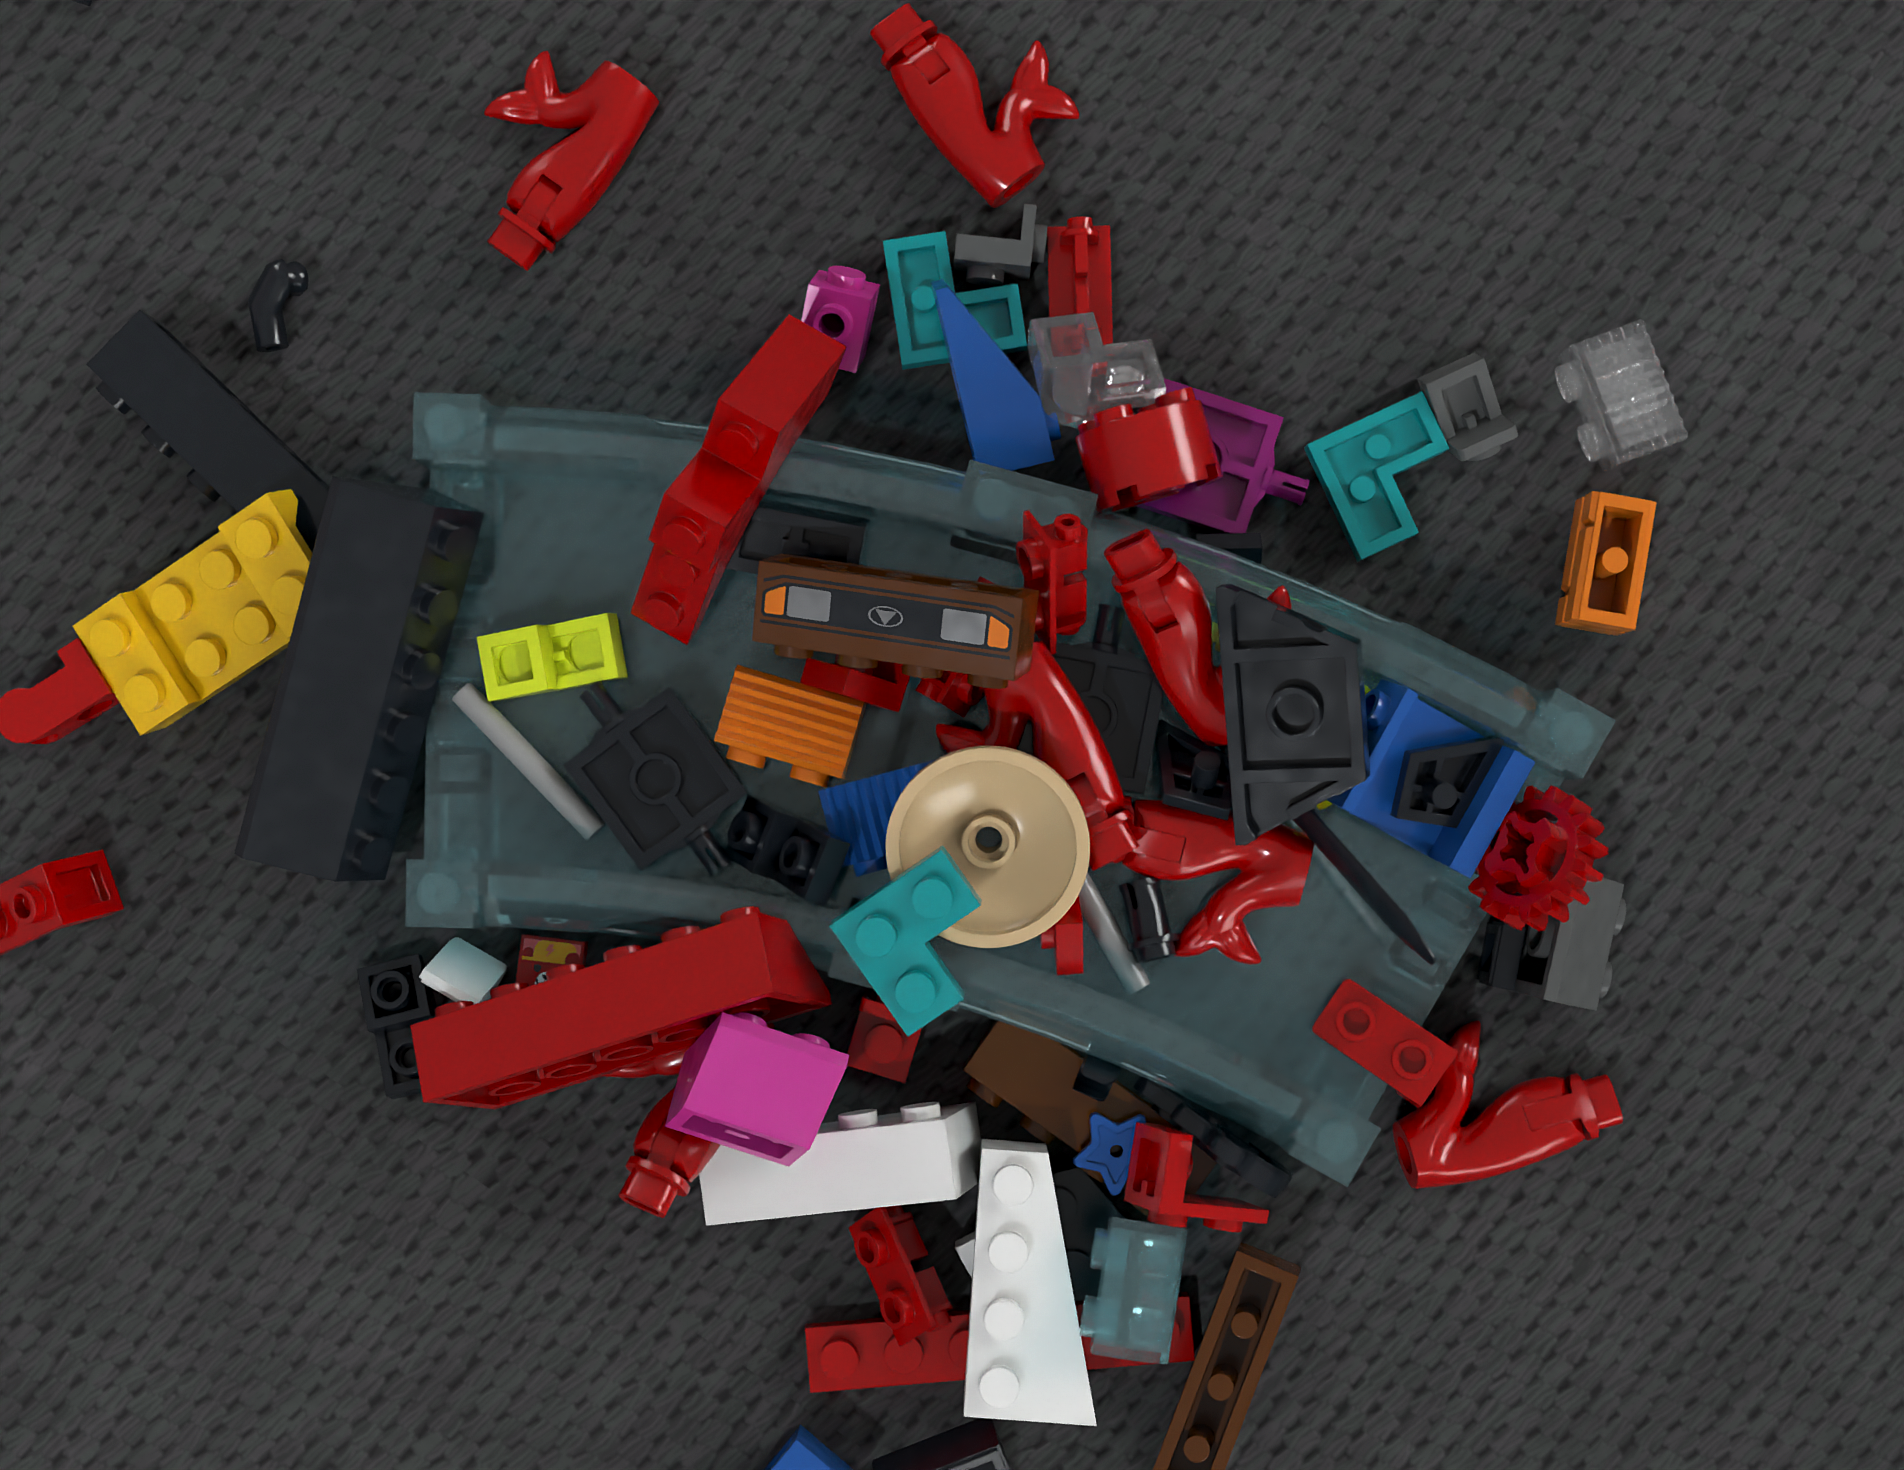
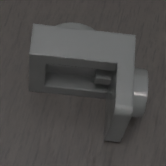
M1024 204L1021 240L957 234L954 273L966 274V282L985 287L1002 286L1004 278L1029 281L1031 262L1044 263L1048 225L1035 224L1037 205Z
M1474 352L1417 378L1420 389L1423 391L1450 448L1447 452L1458 460L1479 461L1489 458L1501 450L1502 444L1519 436L1515 423L1502 415L1485 359Z

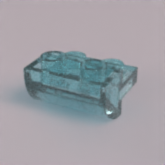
M1109 1216L1108 1229L1095 1228L1090 1268L1101 1270L1098 1296L1085 1295L1079 1336L1091 1338L1089 1350L1092 1354L1147 1363H1169L1188 1229Z

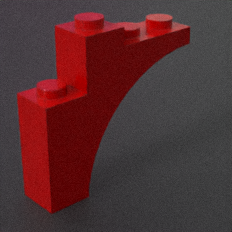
M789 314L720 396L702 448L663 495L648 539L654 545L630 612L632 615L688 645L699 630L720 579L760 501L800 434L829 394L847 346Z

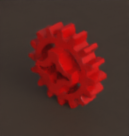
M1533 785L1527 786L1523 802L1517 799L1514 800L1474 873L1479 875V877L1474 879L1468 886L1471 893L1482 899L1479 907L1517 930L1521 931L1525 924L1538 931H1545L1548 915L1565 923L1569 920L1567 905L1574 900L1580 904L1587 905L1590 899L1583 890L1586 882L1602 881L1604 876L1593 868V862L1608 855V847L1594 839L1602 833L1605 827L1602 822L1590 815L1592 808L1572 794L1568 795L1556 786L1550 785L1545 793ZM1519 892L1522 896H1515L1513 894Z

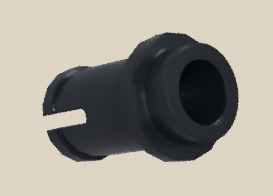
M1154 877L1134 880L1132 885L1124 883L1118 886L1119 892L1122 893L1133 940L1132 943L1127 945L1128 951L1136 953L1138 963L1156 961L1176 955L1174 942L1180 940L1178 933H1171L1160 887L1161 880Z

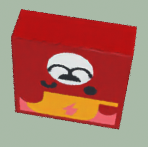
M522 934L516 983H528L529 986L547 981L546 972L553 968L570 964L585 965L588 941Z

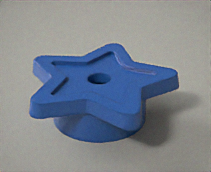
M1097 1112L1089 1115L1091 1140L1073 1158V1163L1077 1167L1100 1172L1111 1195H1118L1127 1181L1136 1122L1146 1123V1117L1142 1114L1120 1123L1113 1122ZM1119 1145L1122 1147L1123 1152L1119 1157H1113L1110 1154L1112 1146Z

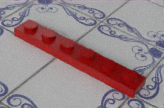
M1187 1292L1075 1301L1087 1370L1195 1361L1190 1299ZM970 1310L948 1312L952 1320L951 1324L931 1333L926 1331L899 1347L891 1327L887 1325L883 1317L806 1324L805 1335L810 1393L965 1380Z

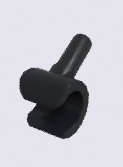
M1126 1033L1105 1060L1087 1053L1077 1073L1072 1089L1095 1100L1105 1101L1112 1084L1120 1074L1122 1063L1137 1046V1037L1132 1033Z

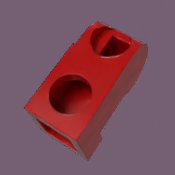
M80 638L73 640L57 651L65 667L32 688H16L6 692L0 698V733L6 739L14 743L47 745L61 739L120 703Z

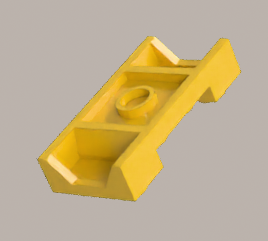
M292 489L264 494L218 526L220 532L135 590L118 594L73 625L77 635L140 736L166 728L288 648L312 556L310 548L295 526L298 499Z

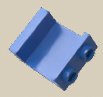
M1380 679L1377 687L1365 695L1370 776L1366 781L1338 796L1330 797L1327 801L1440 864L1471 879L1532 770L1535 761L1503 745L1457 828L1398 819L1391 816L1404 751L1482 738L1484 736L1417 698L1419 694L1411 689Z

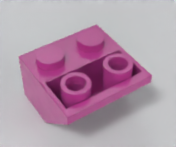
M722 1012L684 1053L665 1127L789 1167L811 1148L846 1070L849 1055L830 1049L829 1043L818 1036L804 1033L789 1035L768 1028L767 1023L756 1015L744 1012L730 1015Z

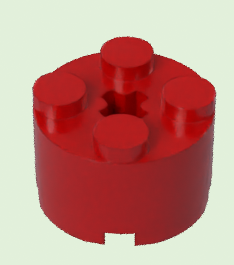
M1193 387L1160 395L1155 398V403L1138 409L1137 414H1134L1131 404H1123L1093 414L1094 420L1078 425L1080 434L1075 437L1097 514H1102L1109 509H1112L1113 512L1180 493L1179 490L1184 489L1186 484L1196 482L1197 487L1223 477L1201 400H1196Z

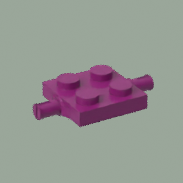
M1162 378L1156 397L1190 386ZM1193 388L1196 400H1201L1223 477L1197 487L1196 482L1184 485L1185 488L1179 490L1180 493L1137 505V507L1219 534L1246 533L1253 509L1265 493L1301 506L1310 480L1274 469V445L1284 417Z

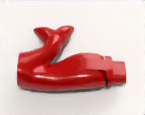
M907 3L879 22L870 32L872 38L884 52L881 64L891 72L898 91L918 124L942 155L993 208L1005 204L1025 189L1040 175L1045 167V163L1031 135L1030 126L1034 119H1078L1080 116L1072 98L1061 89L1048 84L1049 60L1044 47L1038 40L1033 42L1016 70L1010 91L1005 94L999 105L994 129L991 131L985 118L981 90L972 63L952 38L941 32L937 34V26L932 20L923 22L910 3Z
M543 51L532 60L526 71L524 88L498 96L486 107L484 114L489 117L519 124H541L542 126L554 129L581 128L537 155L521 170L507 193V206L514 213L504 207L499 210L497 214L502 221L487 242L526 271H529L543 250L552 254L556 249L555 242L564 238L591 211L626 162L659 105V100L623 68L606 60L577 89L569 93L560 92L549 52Z
M1149 529L1141 530L1112 543L1103 553L1115 572L1111 580L1112 586L1116 592L1120 593L1123 608L1163 691L1179 715L1207 746L1214 747L1226 745L1227 732L1221 664L1219 667H1216L1213 662L1212 613L1202 585L1188 567L1180 561L1176 562L1177 555L1172 548L1162 549ZM1284 585L1279 586L1266 598L1292 609L1291 599Z
M1043 641L1033 642L1029 672L1015 681L1009 680L1007 688H983L989 713V721L983 731L941 723L936 724L938 741L948 754L974 746H1001L1017 750L1028 721H1031L1033 756L1053 768L1068 783L1083 808L1090 836L1089 866L1091 870L1095 871L1140 847L1127 823V820L1132 818L1133 814L1130 809H1123L1125 806L1123 790L1100 732L1071 681Z
M1124 795L1125 806L1123 809H1130L1133 817L1128 819L1127 823L1140 847L1111 863L1117 864L1122 861L1124 866L1138 874L1172 881L1189 880L1228 869L1238 868L1241 870L1237 876L1216 890L1208 900L1205 908L1189 920L1179 934L1180 940L1174 942L1176 955L1174 956L1191 957L1216 948L1233 961L1250 965L1260 963V954L1243 920L1247 914L1258 909L1299 906L1312 858L1314 843L1305 833L1280 824L1247 845H1235L1233 810H1230L1227 821L1162 804V800L1140 799L1136 800L1134 807H1132V797Z
M1479 1020L1465 1024L1453 1034L1448 1042V1045L1457 1050L1458 1053L1436 1084L1434 1095L1422 1107L1417 1108L1393 1123V1137L1398 1158L1409 1185L1412 1188L1419 1189L1482 1180L1540 1162L1576 1146L1584 1139L1590 1141L1598 1138L1600 1129L1619 1125L1623 1122L1622 1111L1609 1077L1604 1074L1582 1080L1579 1074L1574 1073L1567 1076L1566 1080L1563 1077L1547 1076L1521 1082L1504 1091L1470 1124L1461 1127V1121L1472 1099L1473 1075L1478 1064L1481 1032Z
M773 1023L767 1024L768 1028L775 1029ZM687 1050L604 1075V1077L644 1078L656 1074L665 1076L679 1075L684 1053ZM675 1087L652 1107L640 1125L633 1143L634 1156H630L625 1165L630 1174L618 1194L626 1203L661 1218L666 1216L676 1195L687 1196L690 1190L687 1182H693L720 1147V1144L665 1127Z

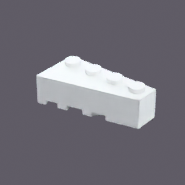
M939 1102L918 1103L901 1107L900 1113L877 1116V1109L857 1110L839 1114V1121L822 1123L811 1148L789 1167L720 1145L699 1174L706 1226L957 1199L979 1182L981 1136L976 1102L940 1107Z
M981 1139L964 1386V1417L1097 1426L1046 1143Z

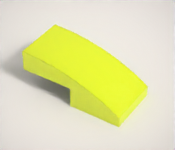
M603 613L550 625L536 624L477 637L488 701L512 699L592 685L599 681L608 682L628 678L617 613Z

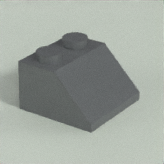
M1602 878V881L1599 882L1587 881L1583 890L1587 893L1590 901L1587 905L1580 904L1574 900L1567 905L1569 909V920L1563 923L1548 915L1545 931H1538L1525 924V937L1513 992L1597 1011L1599 998H1603L1607 994L1612 980V964L1608 961L1612 938L1620 932L1625 921L1626 902L1622 898L1624 884Z

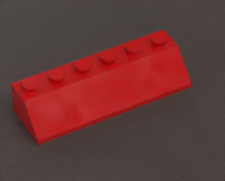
M756 906L732 909L719 916L721 924L702 930L699 926L671 929L661 934L662 943L644 949L640 945L617 947L603 953L604 962L587 968L583 964L556 967L546 972L547 981L529 986L528 983L506 984L490 990L491 999L477 1004H474L472 1001H457L435 1008L436 1017L410 1025L423 1102L498 1109L687 1050L722 1012L730 1015L742 1012L762 1018L767 1024L831 1005L830 992L787 920L760 913V908Z

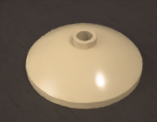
M974 746L956 750L939 757L921 769L909 781L895 803L890 816L885 843L886 861L891 880L943 845L982 902L980 907L938 935L958 944L978 948H999L1019 944L1040 935L1056 924L1067 913L1078 897L1086 879L1090 859V836L1087 820L1072 788L1045 762L1020 750L1001 746ZM985 827H993L1000 832L1002 840L994 847H985L977 840L976 835L978 831Z

